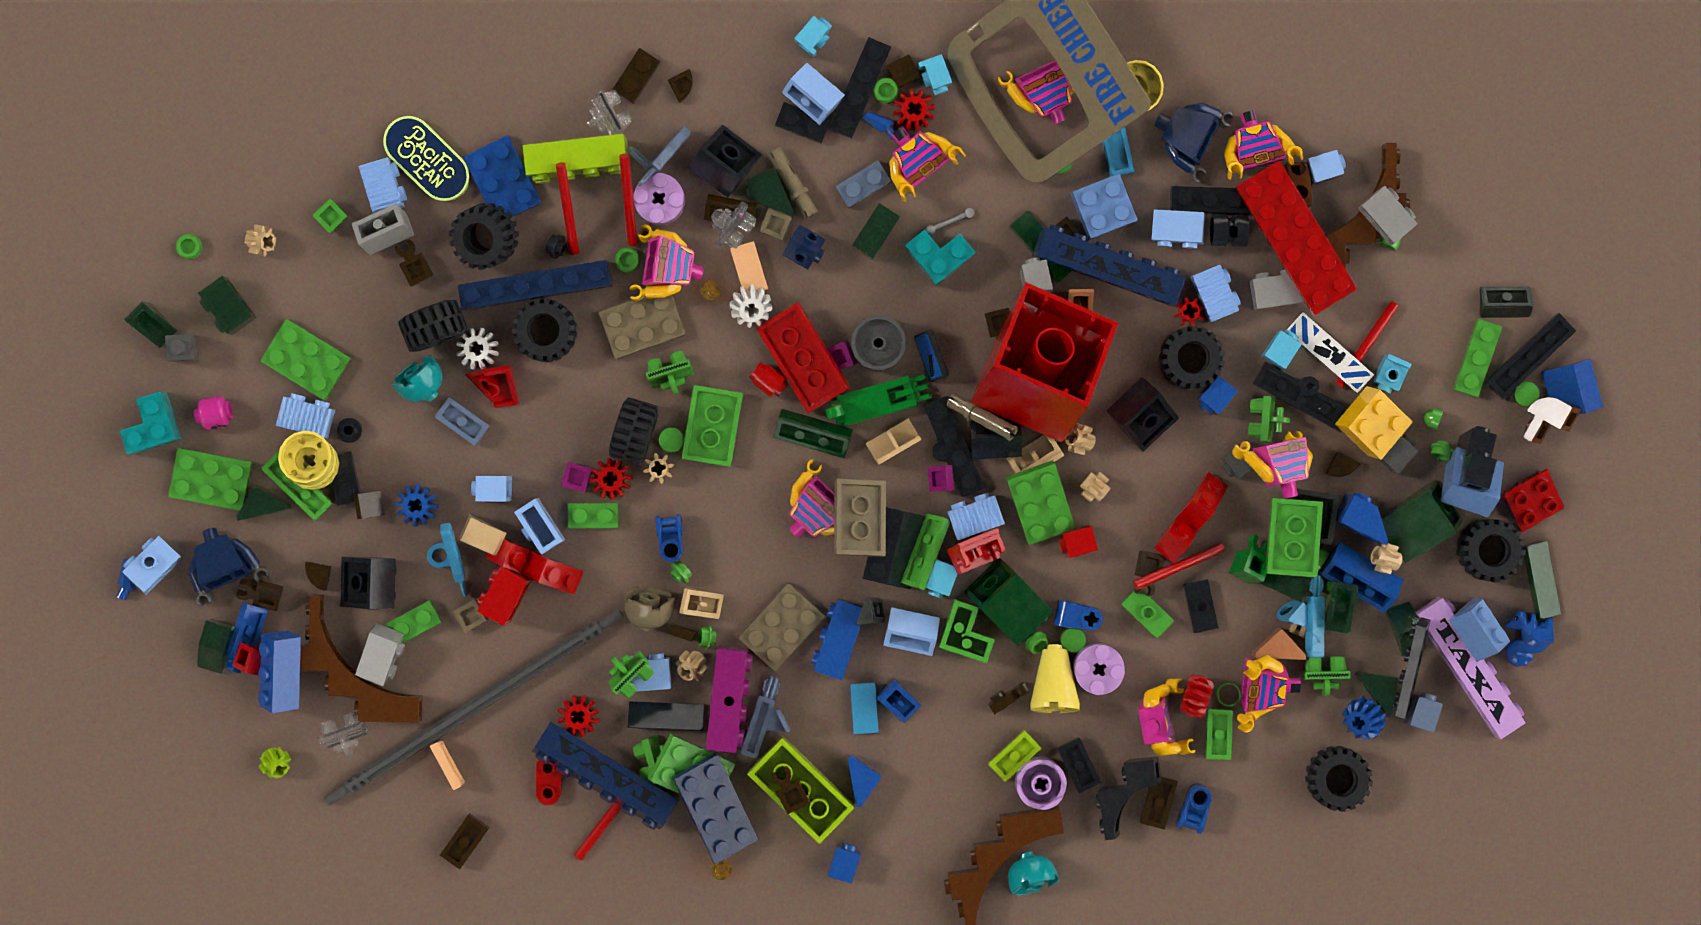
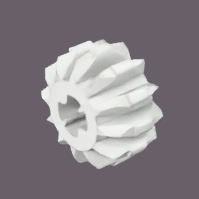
M753 284L750 285L749 290L741 286V294L734 292V300L729 303L730 308L733 309L731 316L737 318V322L740 325L746 321L749 328L752 326V322H756L760 326L761 319L768 320L769 314L767 312L772 310V304L769 303L771 301L770 295H764L765 291L762 287L755 291ZM749 304H754L753 308L749 309Z
M470 328L471 337L463 333L461 337L466 342H457L456 344L459 347H464V350L456 353L457 356L466 355L461 363L466 365L471 361L470 369L473 370L476 369L477 363H479V367L482 370L486 369L485 360L493 365L494 360L489 356L491 354L494 356L499 355V352L492 350V347H497L499 343L497 341L489 342L494 334L490 332L484 337V328H480L478 336L474 328ZM475 343L482 345L484 348L483 351L480 350L482 352L480 355L472 352V347H475Z

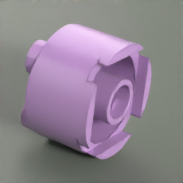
M656 173L642 186L637 185L633 195L637 212L645 221L654 225L671 224L681 216L684 210L685 194L676 179L664 173ZM657 194H659L660 196L666 195L663 198V200L665 201L663 205H661L660 203L654 204V202L656 201L655 196Z
M1090 643L1085 645L1075 655L1072 667L1073 676L1076 682L1087 692L1103 695L1114 691L1121 684L1125 675V666L1120 654L1112 647L1103 643ZM1094 664H1104L1101 674L1097 672L1093 674L1095 670Z
M1032 757L1015 773L1016 791L1021 800L1032 808L1050 809L1059 804L1065 794L1067 785L1065 774L1060 766L1048 757ZM1040 777L1042 780L1047 779L1044 782L1045 787H1034V785L1037 784L1036 779Z

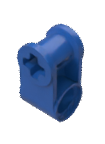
M677 514L676 517L666 518L656 516V531L659 539L660 555L668 562H676L681 559L684 551L681 514ZM675 524L674 527H664L665 525ZM669 544H675L678 547V554L674 558H669L665 554V548Z
M1062 600L1057 602L1054 625L1096 630L1103 622V616L1097 608ZM1090 612H1095V617L1099 618L1098 622H1093V625H1088V620L1084 619L1085 616L1090 615Z
M1196 783L1189 787L1177 818L1176 827L1181 828L1184 826L1196 830L1198 834L1203 832L1212 802L1211 793L1205 785ZM1197 791H1204L1206 794L1204 800L1200 802L1194 801L1193 795Z

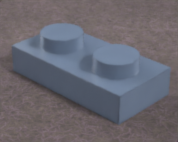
M877 160L837 185L836 188L848 208L891 183V180Z
M448 397L435 415L436 419L474 446H477L490 428L489 424L451 397Z

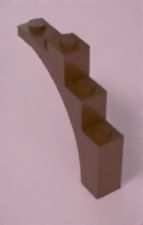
M1385 143L1382 145V171L1372 194L1383 186H1386L1387 189L1390 187L1395 192L1396 189L1400 188V174H1397V164H1400L1401 153L1400 149H1397V143ZM1397 193L1400 198L1398 200L1404 208L1407 206L1410 209V200L1406 199V193ZM1359 211L1346 225L1326 237L1346 268V264L1350 262V250L1346 249V245H1372L1376 243V239H1379L1380 234Z
M324 594L310 595V600H306L305 606L306 615H309V625H306L305 638L309 640V644L301 645L300 671H329V675L325 676L324 682L325 690H328V696L358 697L354 704V714L358 715V722L418 723L422 721L423 695L393 692L355 675L356 671L340 655L328 633L324 621Z
M1059 806L1046 810L1031 809L999 814L1000 821H996L998 836H1003V839L973 843L974 850H970L972 865H977V868L948 872V879L944 880L946 895L951 894L952 901L962 899V902L957 903L959 918L964 917L965 925H976L977 912L983 893L995 872L1011 855L1039 839L1064 834Z

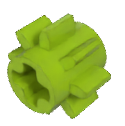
M272 747L262 753L260 757L262 763L259 765V768L270 779L272 777L280 778L290 769L288 762L292 759L287 751L283 752L281 747Z

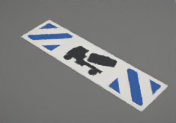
M1304 312L1287 329L1299 337L1297 340L1355 392L1358 393L1374 376L1370 370Z

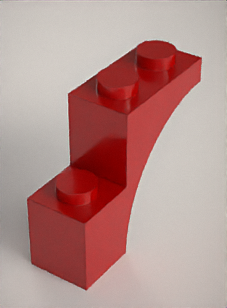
M1208 472L1180 513L1162 533L1154 549L1175 563L1188 549L1196 533L1213 516L1229 486Z
M504 538L496 556L487 552L485 557L504 568L519 572L538 583L573 595L584 573L575 567L544 556Z

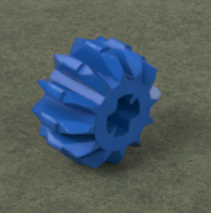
M420 484L415 485L414 491L411 486L405 487L408 496L400 492L398 496L404 501L395 502V506L403 507V510L398 511L397 515L402 516L406 514L403 520L405 524H408L412 519L413 526L417 527L420 519L423 525H427L428 519L426 515L432 519L436 516L430 509L439 508V505L431 504V501L435 500L437 496H427L431 490L429 487H426L421 493ZM420 500L422 503L419 505H422V509L414 511L412 509L414 505L411 506L412 501Z
M1364 696L1348 703L1347 708L1342 713L1345 717L1343 724L1349 726L1347 732H1354L1355 739L1362 737L1364 741L1377 737L1386 725V722L1383 720L1386 714L1380 712L1381 705L1376 706L1374 699L1367 700Z

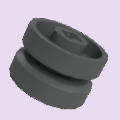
M873 315L863 319L856 326L851 337V349L855 359L863 367L872 371H884L892 368L901 360L906 349V337L902 327L894 319L884 315ZM880 338L883 340V346L877 348L874 346V340Z

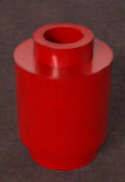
M762 362L759 363L749 376L753 380L752 384L770 398L773 395L778 397L787 386L783 383L786 380L784 376L770 365H764Z

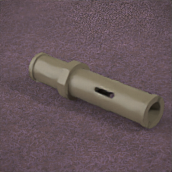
M782 147L771 151L768 157H770L791 194L790 199L796 202L804 219L806 220L817 214L819 211L807 194L809 190L807 187H803L785 156Z
M953 393L951 395L954 401L948 399L947 407L964 415L966 420H973L1009 441L1014 438L1010 433L1016 435L1017 426L970 403V401L958 396V394Z

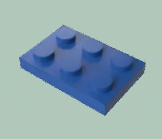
M508 135L463 157L486 204L493 203L495 208L502 206L505 208L503 212H510L511 218L542 203L531 179L526 176L525 167Z

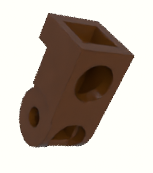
M1307 161L1294 162L1293 165L1286 163V172L1306 205L1310 208L1313 202Z

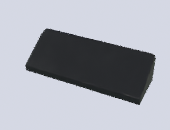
M629 701L627 728L703 730L704 704Z

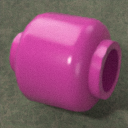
M222 396L201 399L198 403V409H194L196 423L201 424L207 431L227 427L230 420L234 417L230 401L225 400Z

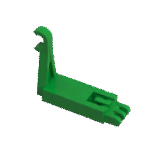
M923 374L909 378L908 375L836 396L837 400L830 401L832 408L825 409L828 420L835 418L837 425L845 424V426H849L917 406L916 402L933 398L932 393L921 395L922 390L929 389L930 387L929 383L919 386L918 381H924L927 379V376Z

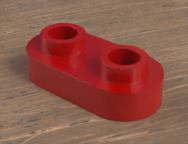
M538 760L536 763V797L544 805L555 804L562 794V774L556 770L557 767L551 764L553 770L546 772L544 770L545 763ZM545 789H551L553 795L546 797L544 795Z

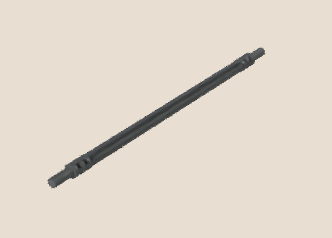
M618 608L600 621L595 620L344 781L343 786L324 797L325 801L330 806L347 794H353L604 633V629L624 617L622 612Z

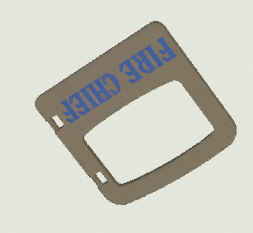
M1006 0L968 29L958 34L948 47V60L972 105L1012 164L1025 179L1031 182H1042L1051 178L1142 116L1151 106L1150 98L1087 0ZM1018 17H1022L1027 21L1048 48L1071 84L1089 119V125L1086 129L1042 159H1037L1009 124L987 89L971 57L973 49ZM981 27L985 34L975 41L971 33Z

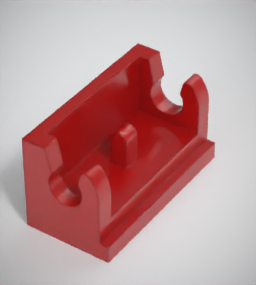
M998 528L958 543L947 550L958 575L1000 558L999 552L1004 553L1005 546L999 535L1000 531Z

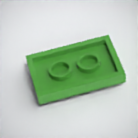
M286 319L260 361L326 401L352 358L289 319Z
M694 385L682 459L731 467L743 393Z
M177 448L168 497L244 511L253 462Z
M1053 460L1006 477L1029 545L1076 529Z
M1271 498L1266 574L1317 577L1323 502Z
M670 733L648 779L679 793L672 776L710 756L713 752ZM718 755L728 777H730L736 763Z

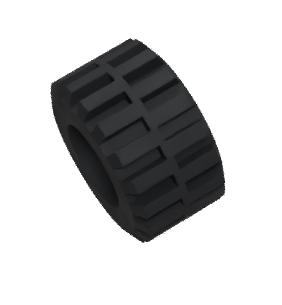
M482 203L459 213L456 216L457 219L451 225L454 229L449 232V236L453 237L450 245L451 247L455 246L456 251L453 252L455 256L460 255L462 257L460 261L463 264L469 262L468 267L473 269L478 267V270L489 269L508 260V257L512 256L515 252L513 249L518 246V241L515 238L519 237V231L514 229L517 223L510 220L512 217L510 212L504 213L505 208L502 206L495 208L493 203ZM478 223L484 224L490 229L493 235L491 249L483 247L478 242L475 233Z
M546 298L535 299L531 303H526L522 310L519 309L516 319L514 318L513 320L514 329H512V334L515 338V344L527 357L542 362L557 361L562 356L567 355L571 347H574V341L578 333L576 332L577 323L573 318V314L563 304ZM540 316H550L559 324L558 338L550 345H540L531 336V326Z
M445 300L426 306L404 316L398 322L410 352H418L440 345L462 335L468 329L457 300Z
M1191 326L1176 330L1165 339V343L1160 348V369L1164 372V377L1172 382L1171 384L1182 389H1198L1211 384L1220 375L1221 367H1224L1225 361H1223V356H1225V353L1221 349L1222 343L1215 338L1216 335L1213 332L1210 333L1207 331L1208 329L1203 327ZM1188 343L1199 345L1205 353V364L1200 371L1195 373L1184 371L1178 363V352L1182 346Z
M630 397L623 402L610 442V457L638 466L644 461L658 418L657 405Z
M1480 519L1476 523L1469 524L1467 526L1468 529L1462 531L1460 535L1463 537L1457 541V545H1460L1459 550H1456V553L1461 558V560H1458L1460 565L1464 566V571L1467 574H1471L1472 577L1488 582H1500V580L1509 579V575L1516 574L1518 572L1516 568L1522 566L1524 561L1521 560L1522 555L1525 556L1526 550H1522V546L1525 543L1524 540L1519 538L1520 532L1514 530V526L1510 523L1497 519ZM1489 535L1496 536L1501 541L1503 547L1501 558L1493 565L1485 564L1479 556V545Z
M1330 746L1326 747L1327 750L1318 751V756L1316 758L1312 757L1310 760L1312 762L1311 765L1306 768L1308 776H1305V782L1308 783L1307 789L1313 795L1312 797L1321 805L1333 811L1346 812V809H1355V805L1358 803L1362 805L1365 802L1363 800L1365 795L1369 796L1370 791H1368L1369 786L1372 787L1373 781L1370 780L1372 771L1368 769L1367 761L1358 753L1342 746H1337L1336 748ZM1336 765H1346L1350 768L1352 774L1350 785L1342 792H1331L1326 786L1327 773Z

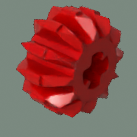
M909 89V98L902 92L900 98L903 102H894V105L901 109L893 111V115H902L897 124L901 125L906 121L905 130L907 131L910 130L911 124H914L915 131L918 132L920 130V122L927 128L929 123L925 118L933 120L935 117L932 113L927 112L935 109L934 104L926 105L932 97L928 95L922 99L923 90H919L918 96H914V90ZM910 105L920 107L918 111L920 114L918 116L915 113L912 115L908 113Z
M607 458V467L602 461H599L597 464L601 471L594 468L591 470L593 474L598 475V478H591L590 483L598 482L599 484L593 488V491L598 492L602 488L603 491L600 497L603 499L607 496L608 491L610 492V499L615 500V491H617L619 496L623 497L625 493L621 487L631 488V485L624 483V480H630L633 476H624L623 473L629 470V466L626 465L619 469L622 463L621 460H617L613 466L612 458ZM609 472H614L613 476L617 475L618 478L617 481L613 482V486H609V482H605V477L609 476Z
M1192 674L1187 681L1180 704L1181 712L1191 717H1203L1213 691V681L1205 676Z
M573 695L571 699L573 705L565 699L563 704L567 709H558V713L565 715V717L558 719V723L566 722L567 725L562 729L567 731L571 727V734L573 736L579 730L581 737H585V728L593 732L595 729L591 723L598 724L600 721L598 718L592 717V715L600 713V710H591V707L595 704L594 700L590 701L588 705L585 704L586 695L581 697L580 702H578L577 696ZM575 710L577 713L583 711L584 715L582 718H585V720L579 719L575 721L573 711Z

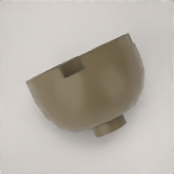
M647 586V591H639V587H633L625 592V614L627 619L635 626H638L639 629L652 631L654 628L663 626L670 619L675 599L674 597L671 598L672 593L662 588Z

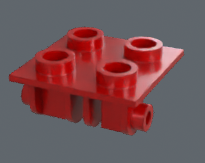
M1548 469L1541 472L1539 470L1536 471V474L1528 479L1524 478L1523 483L1517 482L1516 487L1514 486L1509 490L1505 489L1501 495L1502 500L1508 503L1521 533L1564 509Z

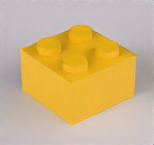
M1366 386L1335 425L1367 456L1382 460L1413 421L1381 390Z

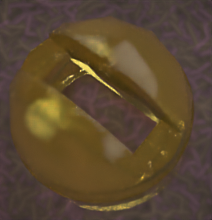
M711 278L701 285L700 292L706 300H714L722 295L720 288Z
M724 859L717 864L713 862L711 864V872L715 879L725 880L731 875L732 868L727 860ZM718 865H722L725 870L722 872Z

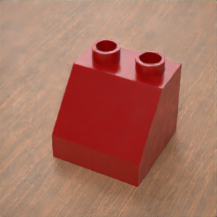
M1025 282L987 358L970 403L1059 442H1063L1089 406L1119 323Z

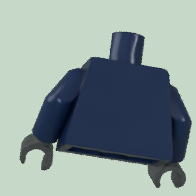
M1205 103L1186 105L1184 108L1177 107L1172 117L1159 114L1155 122V127L1164 131L1162 140L1165 142V150L1172 162L1184 172L1190 173L1191 179L1195 182H1201L1195 176L1198 170L1207 175L1204 168L1194 167L1195 164H1200L1218 126L1222 128L1231 126V124L1225 123L1224 116L1234 117L1230 111L1220 113L1219 109Z
M209 528L203 531L205 543L194 548V557L191 560L188 571L194 591L199 594L196 598V603L199 606L204 605L202 596H206L209 604L214 601V595L210 591L252 574L250 569L255 571L254 578L257 582L261 580L257 575L259 571H264L268 577L270 576L269 569L259 565V559L249 546L239 539H231L227 534L219 536L217 528Z

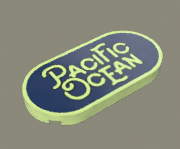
M403 116L390 123L383 139L387 155L426 194L435 200L451 201L456 200L465 193L470 181L469 168L466 162L428 124L413 116Z

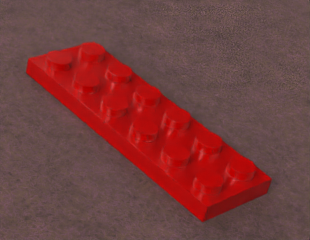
M1280 160L1235 187L1313 316L1358 289Z

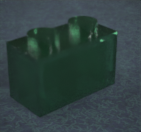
M879 203L852 244V248L873 261L899 221L900 216Z
M221 276L198 292L202 298L199 301L201 306L207 313L212 312L216 318L214 324L221 333L226 332L233 335L257 318L226 276Z

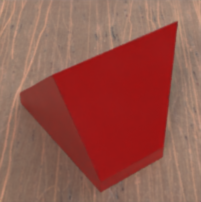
M507 365L464 374L494 404V408L519 404L513 366Z

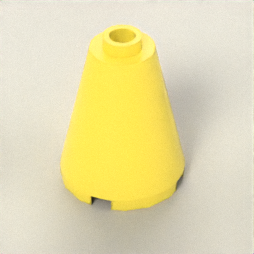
M1051 644L1047 645V649L1042 650L1030 703L1031 711L1052 713V711H1060V713H1071L1080 711V702L1068 651L1062 649V645Z

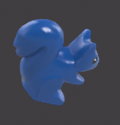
M1520 610L1513 615L1509 622L1504 624L1506 628L1518 629L1521 632V639L1512 640L1505 648L1507 660L1514 666L1528 665L1534 659L1533 654L1544 651L1550 644L1554 643L1553 618L1551 617L1546 618L1544 622H1537L1536 614L1531 613L1528 620L1526 613Z

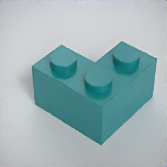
M923 230L905 245V249L935 286L976 253L961 234L957 235L940 249L926 230Z
M161 391L137 398L136 402L143 423L120 430L127 455H135L182 440L168 394Z

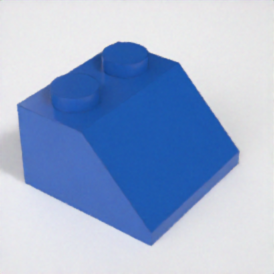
M1362 493L1345 494L1337 510L1335 523L1377 544L1386 545L1388 538L1378 507L1371 503L1373 499Z

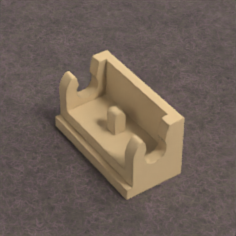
M1043 435L1022 448V457H1008L1006 459L1013 471L1018 473L1051 460L1055 462L1065 455L1054 439Z

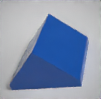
M1591 359L1541 372L1548 397L1569 402L1581 409L1580 414L1603 407Z

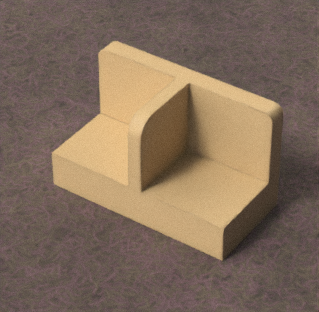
M908 418L865 444L879 465L922 439Z

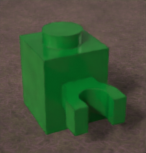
M1257 535L1250 536L1248 540L1249 549L1236 552L1229 574L1248 584L1264 582L1266 577L1267 556L1263 553L1267 551L1268 541H1263L1259 548L1257 545L1259 536Z

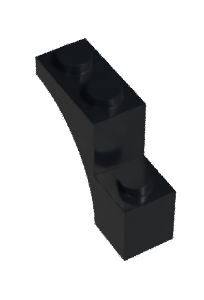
M1475 426V428L1459 436L1457 445L1463 449V464L1459 486L1480 492L1490 489L1497 462L1496 459L1491 458L1497 435L1490 433V429Z
M1158 756L1127 760L1124 762L1121 770L1123 781H1127V784L1103 787L1098 791L1099 794H1096V805L1098 809H1101L1102 814L1099 826L1101 833L1105 835V840H1114L1120 836L1121 815L1131 796L1145 787L1157 785L1162 781Z

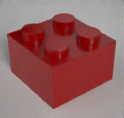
M504 567L494 569L488 580L491 583L489 590L483 591L476 605L480 606L477 612L503 626L509 624L533 579Z

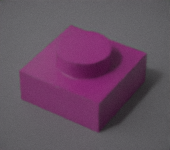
M848 340L827 348L840 370L857 363Z
M567 462L561 486L585 493L592 468Z
M952 465L927 467L929 492L954 490Z

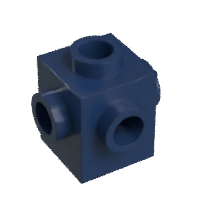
M799 225L782 255L809 270L813 262L818 264L825 250L821 248L826 239Z

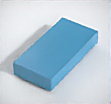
M1124 127L1102 142L1110 177L1116 174L1124 175L1135 172Z
M875 682L850 684L854 734L879 733Z

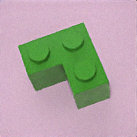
M954 598L938 646L939 648L987 663L995 639L972 631L979 609L978 606Z

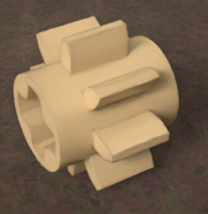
M255 224L254 230L246 231L244 243L249 247V253L265 257L266 251L274 250L277 238L271 233L272 228Z
M1076 423L1075 427L1072 428L1065 438L1066 444L1069 445L1067 450L1083 456L1085 451L1092 450L1096 441V437L1091 433L1093 428Z
M654 453L655 460L646 459L645 461L649 464V469H645L643 472H650L652 475L650 482L654 481L655 478H659L662 484L664 483V476L673 477L669 473V468L675 465L666 462L668 455H665L663 459H659L658 454ZM657 461L666 467L665 470H662V475L660 476L658 472H653L652 467L656 466Z
M1090 472L1080 484V487L1084 489L1081 495L1089 502L1093 499L1100 502L1111 488L1106 484L1110 479L1101 472L1097 475Z
M1389 543L1386 545L1382 544L1381 547L1376 546L1371 554V563L1376 565L1374 570L1386 574H1391L1392 570H1398L1402 564V554L1397 552L1399 547Z
M685 650L675 663L679 666L677 668L678 674L687 681H691L693 678L699 681L708 669L705 665L706 658L698 651H692L689 654Z

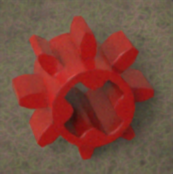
M1183 297L1184 304L1177 303L1175 306L1179 310L1173 317L1181 319L1180 326H1183L1186 322H1189L1190 326H1195V319L1201 321L1204 319L1199 314L1205 307H1199L1196 304L1198 298L1189 302L1187 297ZM1186 305H1188L1189 309L1194 308L1195 313L1191 315L1192 319H1190L1189 315L1184 316L1183 311L1187 309Z

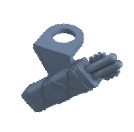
M685 126L674 135L650 162L634 147L630 146L628 148L629 153L647 171L638 182L639 186L645 184L651 176L659 172L676 153L677 149L687 140L691 132Z
M769 676L766 681L764 680L763 687L761 688L764 694L763 696L759 695L751 723L741 748V754L752 758L758 757L766 731H786L787 733L791 731L780 707L774 709L776 700L773 699V696L778 694L777 691L780 688L777 677Z

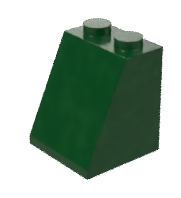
M1433 480L1381 516L1387 537L1393 545L1399 547L1397 552L1402 554V559L1405 563L1456 534L1463 522L1454 506L1441 502L1442 489L1436 480Z
M1001 558L991 564L964 591L1017 646L1026 641L1031 633L1039 625L1045 623L1053 612Z

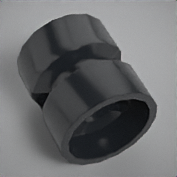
M1227 214L1211 215V246H1226L1228 243H1231L1235 247H1247L1249 241L1248 214H1233L1231 218ZM1230 226H1234L1233 234H1230Z

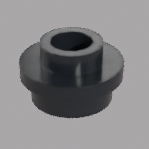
M560 234L557 236L552 235L547 241L545 251L547 254H550L551 258L557 259L566 252L567 242H565V236Z
M345 418L337 426V435L346 443L356 442L362 435V426L354 418ZM349 425L353 427L351 435L345 433V428Z

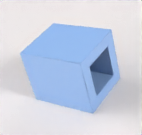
M1337 150L1305 160L1308 163L1311 185L1345 174L1343 170L1346 168L1345 160L1342 154H1338Z

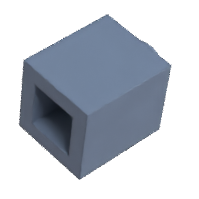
M1422 692V696L1414 694L1405 723L1434 732L1443 704L1436 701L1437 696Z

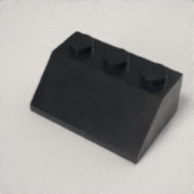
M886 507V556H867L862 579L911 589V587L900 582L926 516Z

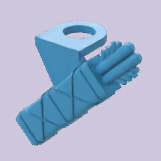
M444 523L440 525L443 542L434 544L429 548L427 560L435 568L451 567L455 583L459 582L462 595L467 597L468 591L464 581L465 568L461 560L457 541L455 540L453 527L450 523ZM437 549H443L447 553L445 561L441 563L433 560V553Z
M1318 574L1317 577H1312L1309 581V590L1312 596H1306V604L1302 601H1289L1281 606L1276 613L1279 621L1306 627L1305 654L1309 658H1322L1325 653L1326 601L1325 596H1321V592L1324 590L1322 588L1324 581L1321 575ZM1292 607L1287 614L1283 615L1285 610Z

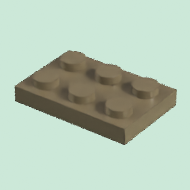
M673 295L665 298H646V296H643L640 301L631 300L599 312L615 359L686 335Z
M835 480L834 555L886 556V481Z
M788 583L738 639L776 672L824 619L825 615Z

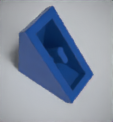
M894 678L877 695V699L904 723L921 707V704Z
M852 754L848 755V763L856 807H861L882 776Z

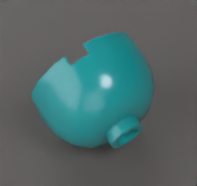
M431 355L422 357L424 362L417 365L416 362H413L395 377L394 380L397 383H392L391 385L403 399L413 403L424 400L430 402L438 396L437 390L442 384L443 375L440 366Z
M1033 852L1020 854L1018 856L1019 860L1012 864L1008 872L1009 888L1011 894H1016V896L1041 891V887L1045 886L1046 883L1049 888L1060 881L1054 864L1042 855H1033Z

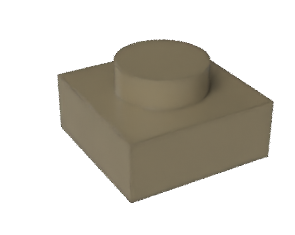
M768 208L759 232L783 241L792 217Z
M476 598L453 611L465 633L488 620L486 616L477 612L480 606L476 605Z

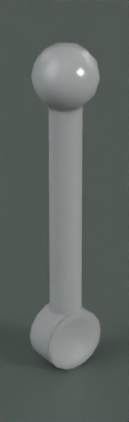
M967 208L960 215L934 226L928 225L926 231L930 235L934 234L935 230L965 217L972 218L975 212L972 208Z

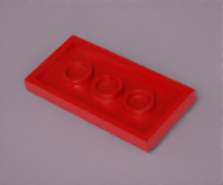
M799 302L756 328L807 414L851 388Z

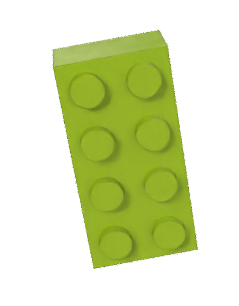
M624 134L522 145L526 176L535 181L536 184L551 182L550 178H556V164L559 162L566 163L568 181L574 180L575 175L582 174L585 178L600 177V172H608L610 175H621L619 155L629 154L627 139Z
M782 735L751 767L747 775L784 809L776 793L782 787L773 781L772 773L775 772L778 778L784 779L786 777L784 767L788 766L791 770V782L799 779L810 800L809 804L791 812L789 815L820 844L855 808L854 803Z

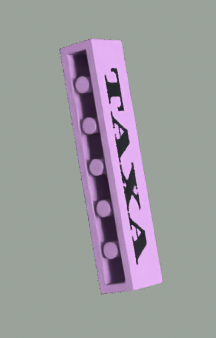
M1436 597L1413 614L1418 622L1421 617L1431 620L1427 634L1493 735L1498 739H1503L1526 723L1522 718L1525 714L1517 703L1513 704L1508 697L1511 693L1503 682L1499 683L1494 676L1497 674L1494 666L1489 661L1485 662L1484 659L1476 662L1449 620L1454 616L1453 612L1456 611L1452 603L1448 599L1444 600L1441 597Z

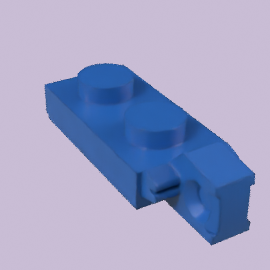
M242 603L226 652V669L241 673V670L233 666L240 642L257 646L268 609Z

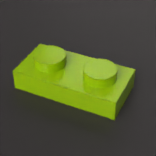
M1023 730L989 761L988 765L1006 782L1042 748Z

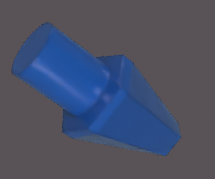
M872 112L861 116L880 133L885 131L890 139L893 140L891 134L897 131L892 125L895 122L894 120Z
M123 559L118 584L121 587L116 596L122 600H126L130 590L135 591V585L122 572L125 569L123 565L127 559Z

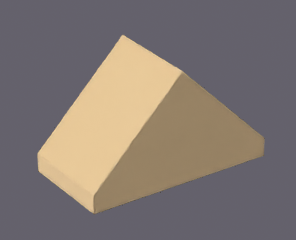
M470 514L460 535V541L496 556L507 533Z
M685 587L679 613L719 619L724 595Z

